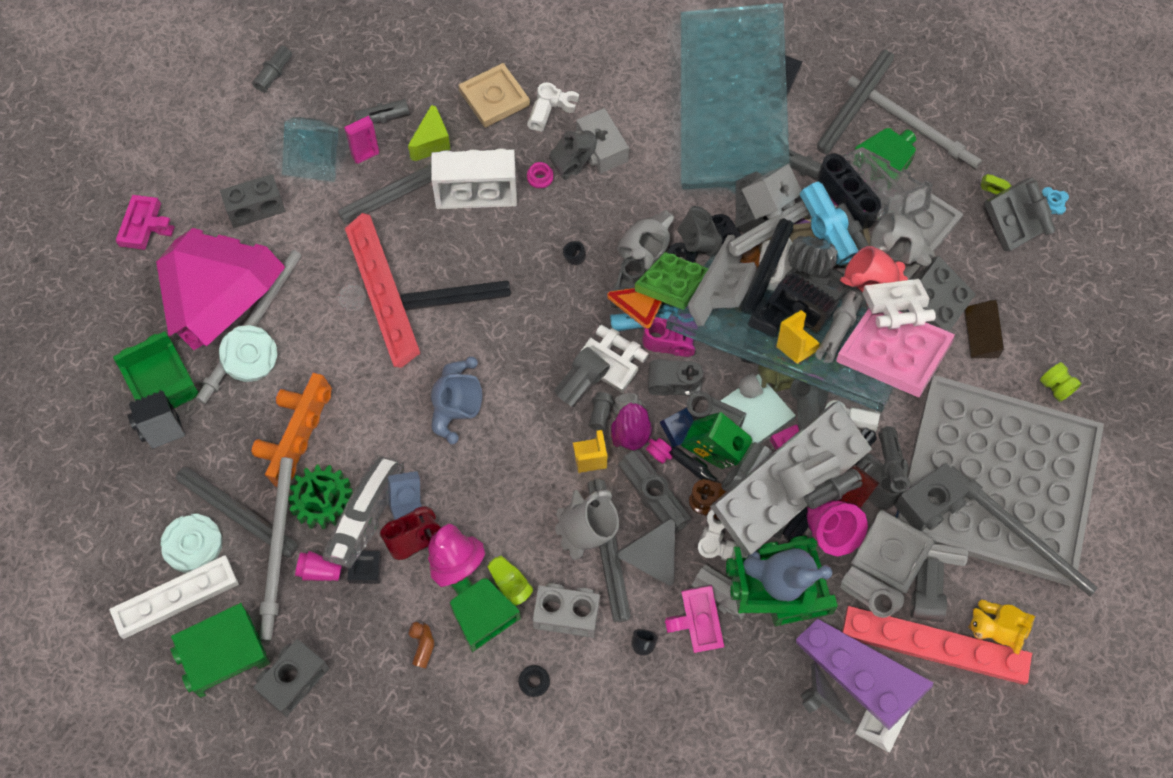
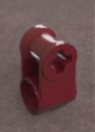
M421 506L396 520L386 523L381 528L380 537L394 559L404 560L429 546L431 537H429L427 529L430 530L433 536L441 526L435 522L436 516L434 511L427 506ZM420 515L423 517L424 523L421 522Z

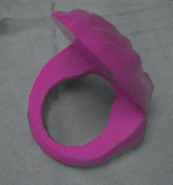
M628 403L624 406L611 425V438L615 447L622 446L634 451L642 448L652 435V426L648 412L642 405L636 403Z

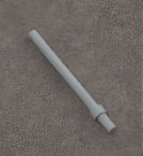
M852 76L847 85L855 89L861 80ZM873 89L868 96V99L946 149L948 154L956 160L960 158L975 169L981 164L982 160L967 151L965 145L959 141H952Z
M282 457L280 461L264 602L260 603L259 615H262L259 640L272 641L274 618L278 616L279 603H276L293 464V459Z

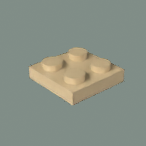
M504 63L458 85L459 92L485 128L530 106V99Z

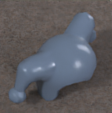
M472 356L468 357L465 361L446 364L443 367L442 376L434 383L431 390V402L434 407L431 427L436 435L447 439L449 444H455L459 439L456 432L449 431V423L453 419L474 418L481 407L482 388L476 376L461 374L467 368H476L478 361Z
M799 548L778 552L767 560H761L760 554L755 551L753 554L748 555L743 563L745 573L761 581L766 592L779 601H793L820 578L827 580L832 576V569L829 566L824 565L817 569L814 559L806 551Z

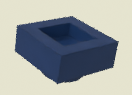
M687 407L660 421L672 447L683 443L694 421Z

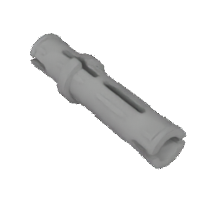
M854 291L848 292L841 307L835 310L833 322L816 351V357L821 360L825 352L827 353L823 361L824 363H831L834 360L845 334L857 319L856 313L863 303V297L858 294L856 300L853 301L852 299L856 294Z

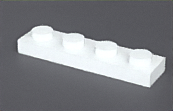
M225 555L109 610L119 636L125 639L234 588L239 583Z

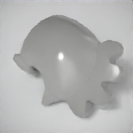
M664 210L659 215L655 214L651 218L638 220L619 241L617 250L623 259L629 256L636 260L643 259L644 268L647 271L668 247L670 233L667 229L674 219L673 214Z
M886 213L880 218L873 229L870 246L881 249L894 261L905 264L916 261L926 267L931 265V259L935 256V253L929 248L930 242L924 237L922 229L908 217L898 213Z
M575 490L573 491L571 503L566 508H559L556 514L559 523L556 525L555 531L557 535L562 536L561 546L565 551L570 550V556L573 560L580 559L583 556L584 550L603 545L616 535L619 529V517L611 501V491H593L584 500L580 493ZM593 500H597L600 503L598 507L589 504Z

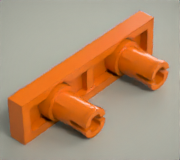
M312 373L303 394L285 389H280L277 393L276 404L279 407L295 410L279 445L260 439L253 443L252 455L271 461L265 476L276 487L278 486L281 458L293 459L292 480L296 473L297 463L301 455L307 450L309 437L313 429L319 424L322 409L330 400L332 388L321 374Z

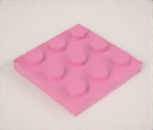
M869 308L838 353L836 362L916 397H920L951 346L955 334L926 322L921 326H913V324L900 325L898 329L878 328L876 326V317L883 316L884 313L872 314Z

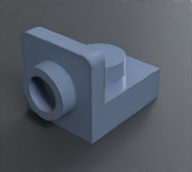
M417 471L388 476V504L394 520L422 506L420 503V477Z

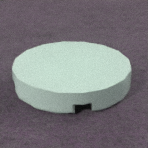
M252 325L234 328L233 331L223 337L219 348V360L224 371L232 378L243 382L258 381L267 376L274 368L277 358V347L274 340L271 339L265 330Z
M190 514L191 516L186 517L181 516L173 520L166 527L161 537V551L164 560L174 570L188 573L218 558L222 549V535L218 526L209 517L200 514Z

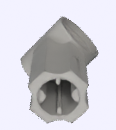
M827 450L804 462L800 461L785 467L777 473L791 501L815 490V486L840 474L839 467L841 465L837 456Z
M705 564L697 574L691 588L712 584L715 603L718 605L719 610L724 614L728 612L733 615L732 619L741 621L746 613H738L736 600H731V580Z
M855 565L850 568L841 581L840 588L867 605L875 616L886 618L903 607L904 596L899 589L887 586ZM882 594L887 595L891 599V609L883 606L881 602Z

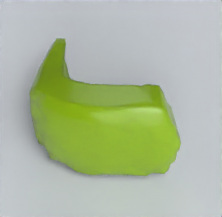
M986 174L982 177V190L995 195L1011 187L1008 181L993 174Z
M497 556L489 562L487 567L503 595L515 606L525 602L533 593L531 584L503 556Z

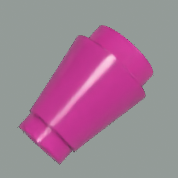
M308 551V553L300 552L295 576L302 577V581H339L342 563Z

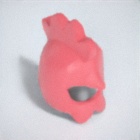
M866 246L852 257L846 267L844 277H841L840 281L845 285L857 287L863 292L865 285L906 281L908 278L903 274L905 270L903 262H895L881 249Z

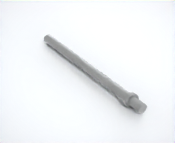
M291 251L283 263L285 266L284 270L270 289L261 297L243 326H257L300 260L301 254L299 252ZM220 361L210 377H206L202 382L204 386L195 398L201 404H206L212 393L217 392L220 388L219 383L226 373Z

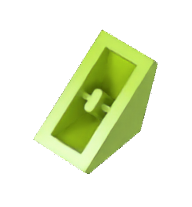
M430 106L408 144L410 159L413 161L430 157L432 152L451 150L449 135L436 106Z

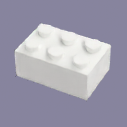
M496 149L459 152L445 150L432 152V186L436 209L517 206L514 150Z

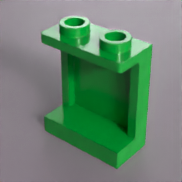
M165 331L160 334H153L145 341L133 347H127L119 354L113 356L135 401L136 399L141 400L142 397L146 398L148 394L158 393L161 390L164 391L175 409L196 398L199 393Z
M798 536L791 539L790 543L780 545L778 542L766 543L757 551L761 558H770L778 552L793 549L794 545H806L808 554L814 559L817 569L822 567L816 550L817 541L814 538L808 539L807 536ZM820 578L815 582L818 593L812 613H771L774 627L834 614L838 604L835 595H830L826 580Z
M794 545V548L802 549L808 553L806 545ZM733 547L731 558L726 559L727 577H732L730 596L731 600H736L738 613L813 612L818 593L816 583L808 587L793 601H779L766 592L761 581L745 573L743 563L747 558H742L740 547Z
M242 603L171 636L175 645L170 648L177 665H183L186 674L182 675L183 683L189 693L193 691L200 698L206 696L205 690L254 666L260 670L270 665L250 615Z

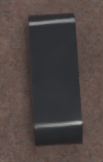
M837 153L826 155L817 176L818 182L823 184L828 195L838 206L843 203L846 204L854 220H858L863 229L870 228L881 209L880 199L842 155Z

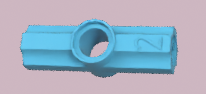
M820 182L812 183L800 192V196L812 217L811 229L813 234L819 239L827 240L828 243L835 246V249L838 251L836 256L837 264L840 266L848 264L859 250L847 230L849 224L847 215L841 208H835L823 184H820Z

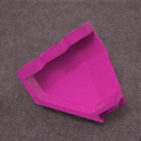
M191 228L176 238L156 261L168 336L177 333L193 350L202 345L207 347L270 289L285 266L266 246L255 244L252 247L241 244L239 239L223 235L213 237L203 234V230Z

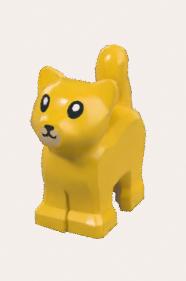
M981 599L978 602L980 609H973V618L968 628L977 639L992 638L999 644L1009 646L1015 654L1019 655L1023 648L1024 640L1028 638L1036 616L1025 613L1013 605H999ZM984 612L989 613V614H994V615H995V619H994V620L991 619V618H990L988 615H986Z

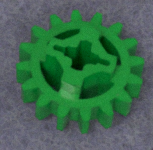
M319 464L315 466L314 472H310L308 468H305V476L302 478L296 475L294 478L297 485H290L289 491L293 495L289 496L288 503L292 505L289 508L292 515H298L297 520L300 524L307 520L310 529H313L316 523H319L323 530L326 528V522L329 521L336 526V518L338 516L343 518L345 514L344 508H348L351 502L349 498L354 497L352 489L349 488L351 486L349 479H343L344 475L340 469L333 474L331 465H328L325 471L321 470ZM316 489L324 496L325 504L322 503L321 499H318ZM339 498L337 504L333 507L335 500Z

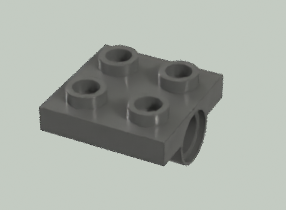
M940 256L932 258L931 265L919 271L910 279H920L930 298L928 306L923 307V309H933L936 318L928 323L948 332L976 295Z

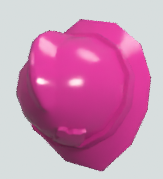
M829 501L815 509L807 507L808 527L818 546L825 553L839 557L852 553L860 546L866 535L868 524L865 513L856 505L841 501Z
M453 524L442 526L431 537L428 546L431 578L440 587L458 583L469 576L480 566L485 556L483 543L473 536H464Z

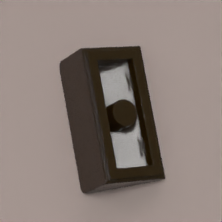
M989 300L967 306L964 314L970 357L999 358L1004 351L997 300Z

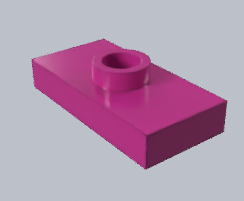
M369 116L344 127L351 156L355 163L359 164L379 154L374 125Z

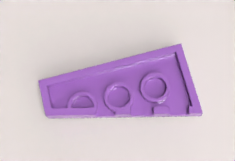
M819 619L813 622L796 639V643L888 730L933 687V682Z

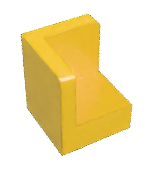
M802 310L781 322L776 346L797 364L814 354L820 344L803 330L806 313Z
M602 430L596 431V439L573 443L578 473L607 468V451Z

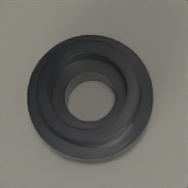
M532 665L526 667L520 673L518 683L520 690L526 696L539 697L548 690L550 678L544 668ZM531 677H538L540 684L532 687L528 684V681Z

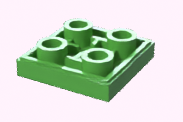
M664 252L635 283V291L684 310L708 268L698 263L681 259L674 254Z

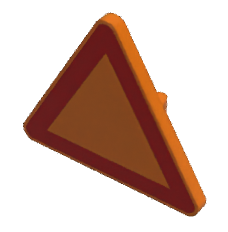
M635 288L607 293V298L646 329L651 327L662 304V301L636 292Z

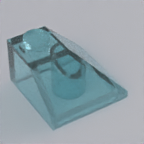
M294 116L284 122L282 175L335 182L339 128L316 119Z

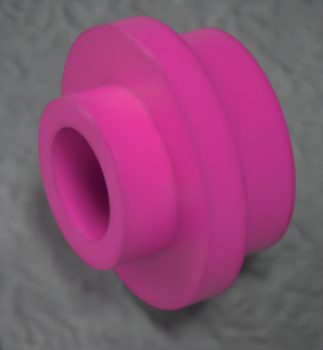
M534 163L527 171V181L535 188L548 187L553 181V171L546 163ZM537 175H544L545 177H543V178H537L536 176H537Z
M650 438L648 441L649 445L645 450L661 464H664L666 460L670 461L673 458L669 454L672 448L660 438L656 441Z

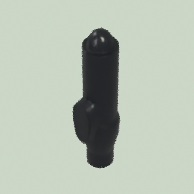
M671 447L672 450L669 453L673 459L692 472L694 476L700 480L717 481V478L707 469L708 466L699 458H691L678 447Z

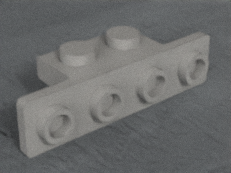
M734 235L727 236L688 303L689 312L697 326H704L710 313L715 308L731 309L739 307L757 271L755 262L739 263L742 255L734 257L733 254L728 252L729 242L736 239Z

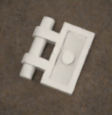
M920 279L864 286L863 296L872 314L884 313L883 316L876 317V326L878 328L898 329L900 325L906 324L921 326L925 322L934 321L936 318L933 309H923V307L928 306L930 298ZM909 310L907 313H899L898 311Z
M600 325L596 334L603 338L601 343L590 338L584 348L590 347L610 365V369L601 380L623 393L638 372V366L631 363V361L636 358L644 363L649 353L641 349V345L637 342H630L621 337L620 332L614 328L608 329ZM615 345L624 351L623 355L616 354L610 350V347Z

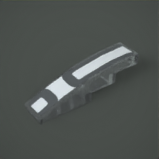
M381 455L375 457L344 508L322 555L323 560L347 568L352 567L378 529V518L388 505V476L402 474L404 472V462Z

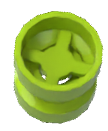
M1063 362L1056 364L1040 379V382L1045 387L1053 391V396L1058 402H1062L1072 395L1082 385L1076 377L1070 376L1068 368Z

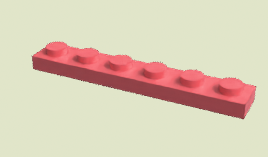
M362 213L345 228L393 366L401 368L419 355L420 350L371 216Z
M848 606L846 609L842 632L861 643L1023 685L1028 683L1031 652L1021 650L1018 655L1014 653L1012 648L890 616L880 618L871 611Z

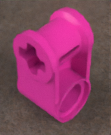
M655 317L651 327L648 329L644 328L642 343L646 349L653 352L691 357L695 354L693 341L694 335L698 331V326L690 321H676ZM650 333H659L661 337H653Z

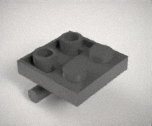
M1033 177L1018 182L984 202L1004 251H1011L1043 232L1045 235L1056 231L1050 216L1052 211L1047 198L1042 196L1037 181Z

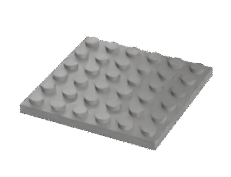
M933 375L930 379L907 475L910 487L906 488L907 490L945 463L950 467L954 466L969 480L972 481L974 479L983 487L982 491L1078 570L1104 424ZM928 496L932 503L940 504L937 498ZM965 497L964 500L967 503L955 514H952L950 511L942 516L944 518L943 522L931 531L925 528L922 531L936 539V544L968 549V556L1070 587L1074 585L1073 582L974 499L970 500ZM898 512L897 518L909 524L902 514Z

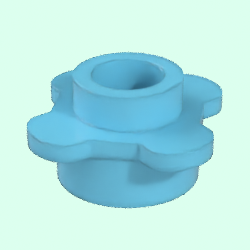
M1050 187L1042 190V194L1046 196L1052 211L1051 214H1063L1066 211L1065 202L1069 199V195L1065 191L1060 192Z

